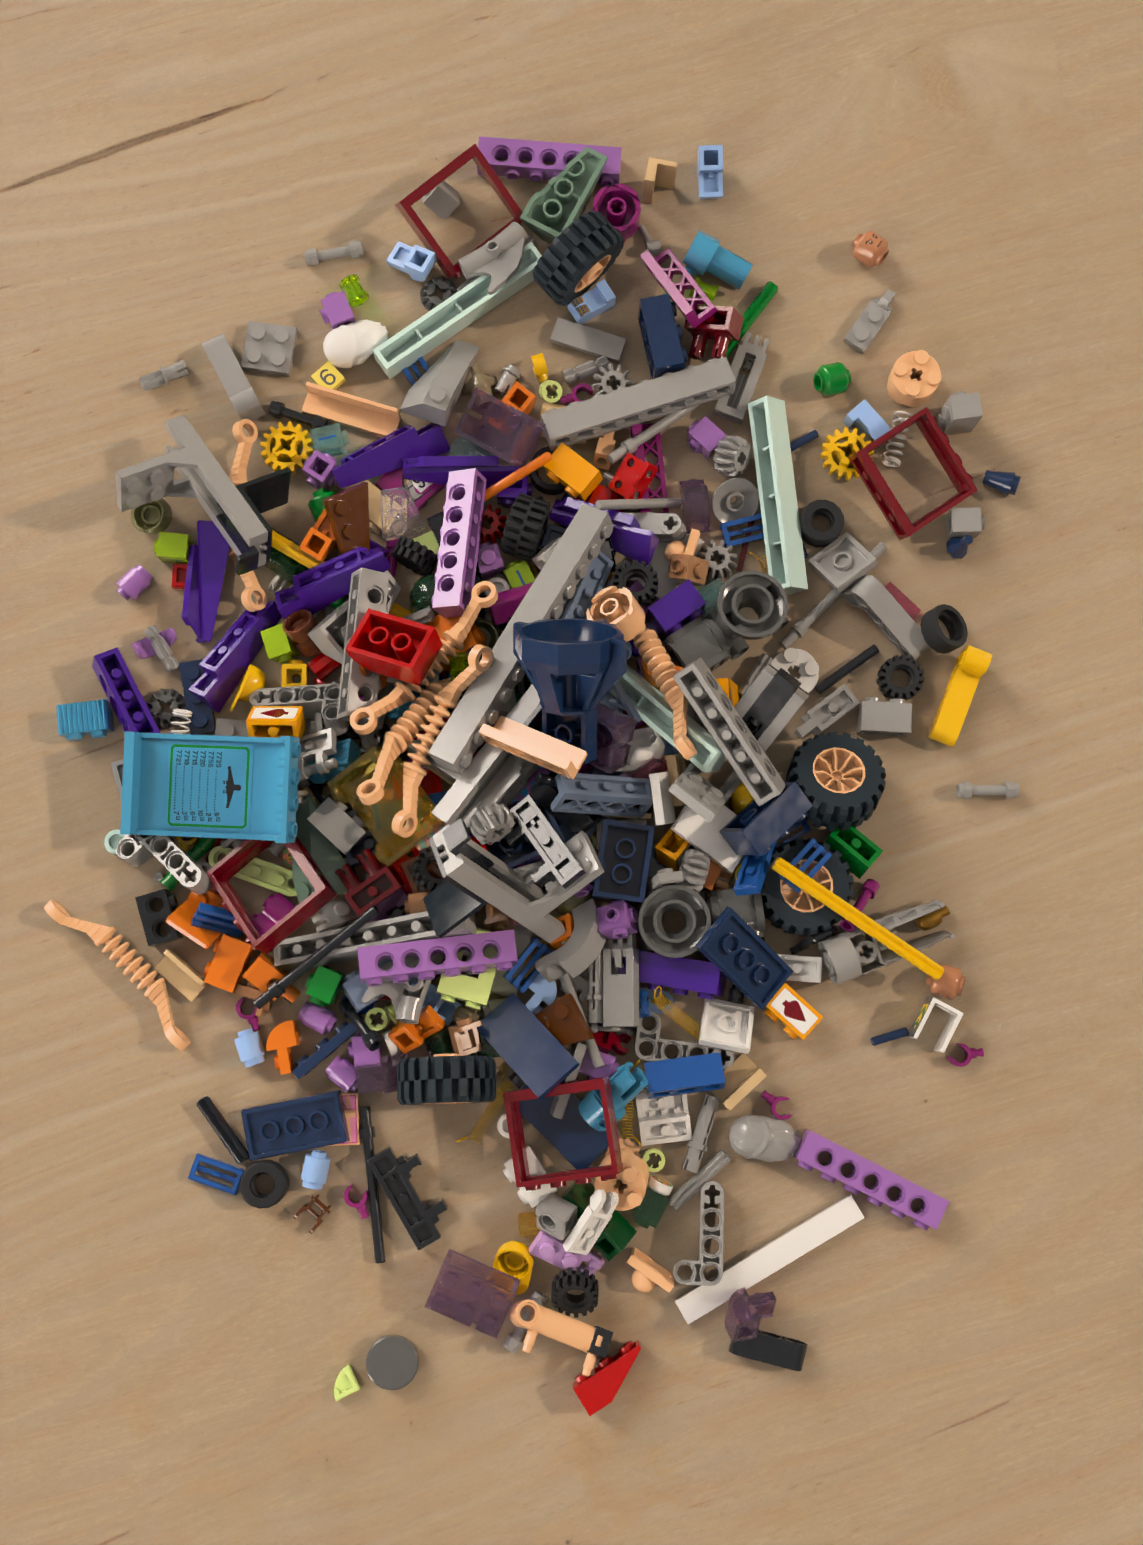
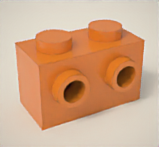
M223 934L222 938H219L214 945L213 952L216 953L213 961H209L204 969L203 975L206 976L204 982L235 993L237 985L242 982L243 974L247 970L254 949L243 940Z

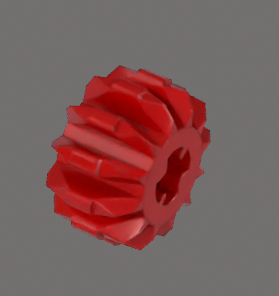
M488 504L487 510H483L480 532L482 544L487 543V540H491V544H495L496 537L502 540V532H504L506 525L504 523L507 521L506 515L500 516V508L492 511L491 504ZM489 522L491 528L486 529L483 523Z

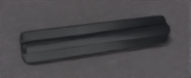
M203 1097L196 1103L197 1107L236 1163H243L249 1158L247 1150L210 1097Z

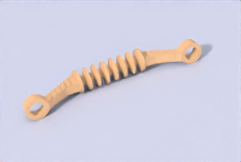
M242 419L233 425V436L239 444L229 478L235 486L248 482L246 469L252 444L258 437L257 427L249 419ZM243 427L247 430L248 437L244 435L242 430ZM230 549L228 555L236 566L237 555L233 549ZM254 571L240 575L246 586V589L241 594L243 606L251 612L262 610L267 604V597L258 583ZM252 593L255 595L257 599L256 604L252 601Z
M482 581L473 587L471 592L472 598L462 617H460L458 623L450 631L446 630L443 633L447 641L440 639L443 645L426 676L435 679L436 675L433 669L442 672L443 668L440 662L445 665L450 663L446 655L455 658L457 654L453 648L460 651L463 650L464 640L481 608L492 606L498 599V593L493 583ZM483 591L491 592L486 598L479 597ZM425 676L421 684L427 687L429 682ZM397 681L394 684L395 688L388 696L368 707L356 709L350 716V725L360 735L370 734L377 727V717L409 701L413 702L416 698L412 691L421 694L423 692L421 687L405 682L406 684L404 685ZM369 717L368 723L358 725V721L361 718Z
M645 628L643 633L633 638V643L638 648L640 656H643L642 660L647 664V669L651 671V676L653 679H656L655 683L660 687V692L664 695L666 703L673 710V741L681 755L686 760H689L697 754L693 743L686 736L688 699L673 678L678 671L675 669L674 663L670 661V656L666 654V649L662 646L661 640L657 638V633L655 630Z
M481 644L475 645L469 652V667L433 697L439 705H430L429 709L435 714L434 716L425 715L430 724H421L420 727L426 733L416 734V737L422 742L421 744L412 743L417 753L408 752L407 755L413 761L412 763L403 762L402 765L404 766L403 810L399 811L392 821L393 832L401 837L407 838L411 836L417 828L418 787L423 777L427 775L422 765L431 766L432 764L426 756L429 755L430 747L435 742V736L438 737L441 732L439 728L444 727L446 724L443 719L450 718L452 715L447 710L448 708L455 709L462 694L461 692L482 672L489 669L493 661V651L490 647Z
M466 663L461 666L459 673L464 672L469 667V664ZM458 675L437 682H430L426 690H423L420 694V697L415 699V704H411L408 708L409 710L403 713V717L397 720V724L391 727V731L384 735L385 743L383 744L372 779L362 782L357 788L356 793L361 803L371 805L382 799L384 796V785L393 765V760L400 753L405 752L407 745H410L413 742V738H416V734L423 730L420 725L429 723L425 715L434 716L435 713L429 709L430 705H439L433 699L434 695L442 691Z
M50 900L44 906L48 915L59 924L86 932L97 947L106 944L102 952L106 954L113 951L109 960L113 961L119 958L120 960L116 967L121 968L126 965L127 967L123 971L125 976L132 972L134 973L130 981L133 983L140 980L137 986L138 990L147 987L144 996L157 1006L167 1039L181 1051L190 1045L189 1038L179 1028L174 1026L165 980L163 978L154 980L158 973L156 970L149 974L147 973L151 966L149 963L140 966L144 959L142 956L133 959L137 951L135 949L129 952L126 951L130 946L129 942L119 944L123 939L121 934L114 938L112 937L116 932L113 926L109 927L70 917L69 913L55 900Z

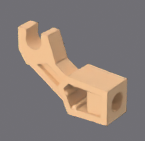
M615 431L604 434L603 438L599 437L594 455V467L610 469L611 462L608 460L607 455L615 449L616 441L613 440Z

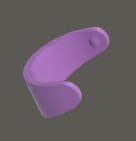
M172 628L163 630L159 634L161 637H164L169 647L177 639L176 633ZM147 637L131 644L139 659H146L157 655L150 644L152 642L151 639L148 640Z

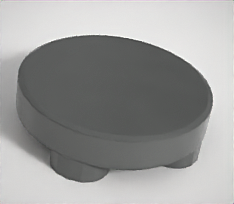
M400 1335L380 1337L370 1348L366 1359L369 1377L377 1386L386 1390H398L407 1386L415 1377L419 1366L417 1347L410 1340Z

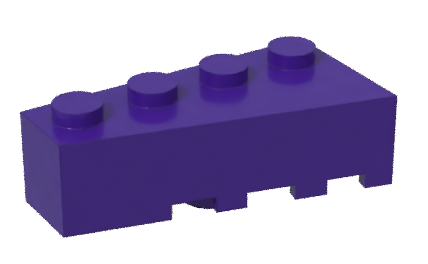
M639 951V982L647 983L648 989L655 990L656 987L660 986L663 991V987L673 988V993L688 995V991L698 992L697 997L713 1000V995L724 997L727 977L713 963L681 957L671 958L657 953ZM622 957L624 968H619V974H626V957Z

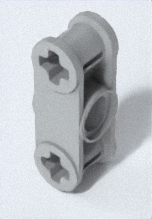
M626 513L635 516L641 529L653 531L659 542L681 541L686 536V527L675 513Z

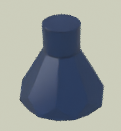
M970 535L951 537L946 543L947 552L953 558L962 559L967 554L968 545L973 542Z

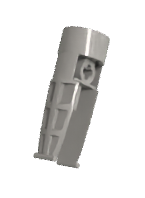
M932 899L931 903L915 906L874 921L889 930L944 907L945 903ZM858 927L851 932L845 931L818 942L822 963L829 978L835 985L904 959L891 949L880 953V951L888 947ZM895 929L892 930V931H890V932H892L894 935H896L897 937H899V935H897V932H896ZM942 930L908 942V944L918 951H922L948 937L954 939L955 935ZM864 933L866 939H865L864 937H855V936H858V935ZM863 945L866 946V949H863L864 953L860 954L859 951H862L861 947ZM862 962V963H869V964H866V965H864V966H861L860 963Z

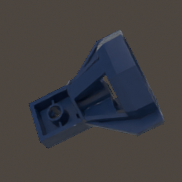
M581 618L546 619L531 623H514L513 653L538 693L539 704L542 707V733L585 750L588 755L583 764L595 760L597 755V705L626 673L627 642L624 640V634L615 624L608 623L606 619L595 621Z

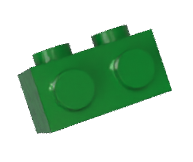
M852 825L849 830L840 831V828H835L825 840L827 844L831 845L830 848L833 851L838 850L842 854L840 858L843 862L847 861L850 866L848 870L859 879L883 852L882 849L859 830L853 828Z
M319 965L315 973H310L305 983V987L308 988L306 994L311 996L310 1001L323 1007L328 1006V1004H336L342 991L341 986L345 983L343 978L347 975L330 967Z

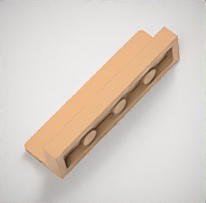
M306 382L305 386L308 393L302 408L303 414L312 417L317 414L328 419L329 422L379 437H384L400 427L402 417L400 410Z
M504 716L499 717L494 727L483 723L479 730V734L486 743L571 780H574L588 755L585 750Z

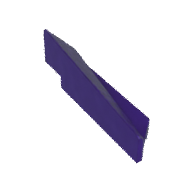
M431 422L416 431L415 427L407 424L344 457L340 461L341 465L331 471L339 487L344 488L402 468L403 458L438 456L449 452L450 446L440 425Z

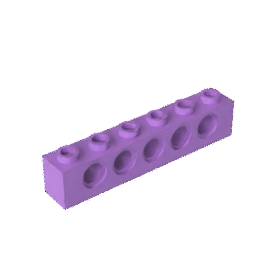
M479 136L478 148L497 176L506 177L511 180L526 178L536 182L551 180L559 175L566 168V165L585 147H589L608 157L597 184L604 187L619 184L622 147ZM499 158H506V159H507V160L504 161V162H499V161H497V159H499ZM525 159L531 161L527 164L521 163ZM547 161H551V162H553L554 164L548 166V165H545L544 163L547 162ZM477 166V173H478V175L484 176L483 173L481 172V170H480V169L478 168V166Z
M476 468L450 471L448 482L446 483L447 494L446 502L443 506V526L440 529L441 542L440 549L437 552L438 566L434 576L435 589L431 600L432 608L444 618L462 616L472 598L471 592L475 583L487 481Z
M514 929L357 948L361 983H367V986H379L383 984L382 981L393 980V983H405L412 977H419V980L434 979L437 974H445V977H455L461 975L463 971H471V974H481L487 972L488 968L496 967L497 971H506L513 969V965H517L518 961ZM488 947L494 948L497 951V955L491 959L486 958L482 953L483 950ZM462 950H466L471 954V958L466 962H462L457 958V954ZM440 953L446 958L444 963L440 965L432 963L431 957L434 954ZM414 956L418 958L419 964L414 968L407 967L405 960L408 957ZM386 959L392 961L393 967L390 970L383 971L379 968L381 961Z
M808 1129L805 1130L800 1141V1147L793 1156L799 1160L797 1165L809 1171H812L813 1167L822 1171L821 1177L832 1183H835L836 1179L845 1183L844 1189L858 1195L859 1191L867 1194V1200L881 1207L882 1203L891 1206V1213L903 1219L905 1215L914 1218L913 1224L924 1230H928L929 1226L937 1230L950 1202ZM821 1151H828L830 1156L829 1161L825 1164H819L817 1160L818 1154ZM847 1162L851 1163V1174L843 1176L841 1174V1166ZM873 1174L875 1176V1184L870 1188H866L864 1179L867 1175ZM892 1186L898 1188V1196L895 1199H889L887 1196V1191ZM920 1198L922 1203L920 1209L912 1211L910 1207L912 1200Z

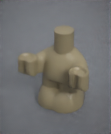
M478 364L471 366L472 377L464 384L462 394H472L475 409L495 404L496 399L491 388L496 387L498 383L496 376L489 377L482 374Z

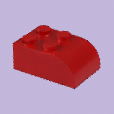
M368 608L345 651L356 663L372 672L420 686L443 644L435 627Z

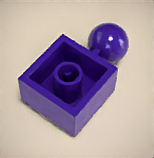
M688 579L648 607L646 620L649 624L646 625V628L655 630L663 642L672 633L697 617L702 616L706 602ZM631 639L629 641L632 650L631 656L640 657L638 648L635 647L634 640Z

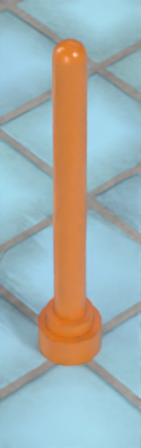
M543 453L485 490L484 502L552 460L551 453Z

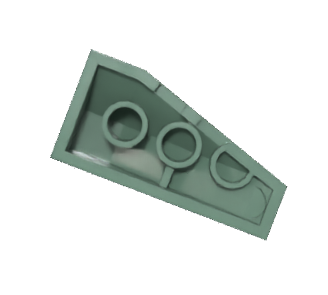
M585 147L566 165V168L559 175L549 180L547 186L531 197L520 220L542 241L551 245L553 240L566 227H569L573 221L582 216L608 157L589 147Z
M308 796L304 799L305 803L296 812L297 836L337 895L346 893L348 890L337 874H335V871L340 868L346 875L342 866L349 862L346 857L343 858L338 848L307 820L318 808L313 796ZM292 857L293 882L298 901L301 903L315 889Z

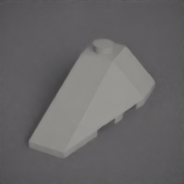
M457 339L408 390L400 412L446 427L480 347Z
M387 570L383 573L389 574V583L391 584L386 605L389 612L401 587ZM368 594V599L373 603L371 595ZM349 599L307 633L323 654L341 664Z

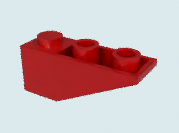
M638 1340L634 1343L628 1341L618 1349L619 1353L613 1357L607 1355L606 1358L599 1360L596 1363L598 1367L591 1371L589 1377L581 1372L574 1378L576 1381L573 1383V1390L589 1416L613 1401L641 1350Z

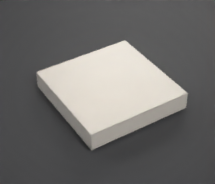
M714 998L713 1000L705 999L698 1044L749 1054L755 1007Z

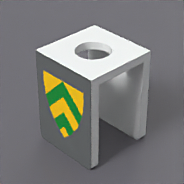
M926 997L907 1037L912 1039L918 1038L933 1006H936L951 1014L933 1049L935 1052L944 1053L964 1013L934 997Z

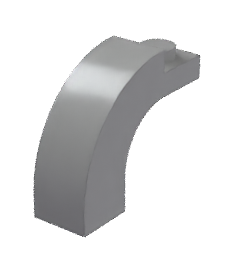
M593 898L571 910L574 919V929L567 942L559 949L535 962L536 969L549 983L567 973L572 978L578 976L594 962L601 952L607 937L599 933L596 909L600 908V906Z

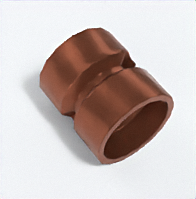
M301 609L291 613L284 620L282 627L288 638L294 643L297 651L302 656H312L320 652V649L307 635L318 625L311 612Z

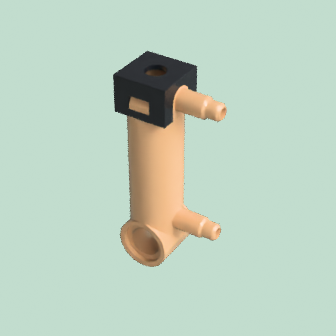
M533 1300L517 1301L512 1305L509 1313L510 1320L515 1326L528 1329L522 1349L523 1352L530 1353L537 1334L582 1350L583 1353L587 1354L582 1374L587 1377L590 1376L594 1368L596 1358H606L614 1333L599 1326L589 1325L541 1306ZM524 1306L530 1311V1317L527 1321H524L520 1315V1311Z

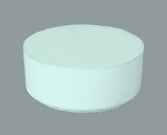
M118 829L110 831L104 839L106 850L117 855V845L126 834H120Z

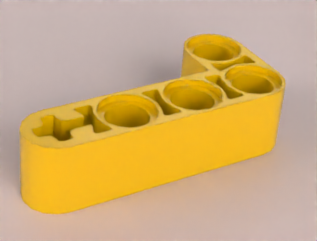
M970 645L961 651L931 727L930 739L950 747L955 745L980 677L986 673L992 659V654Z

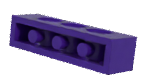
M118 647L95 655L92 668L124 732L160 733Z

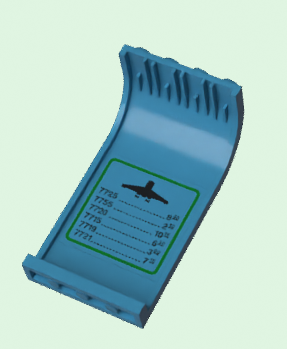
M125 732L120 834L275 841V843H295L297 836L296 812L299 805L297 789L300 780L298 769L301 754L300 738L293 736L271 738Z

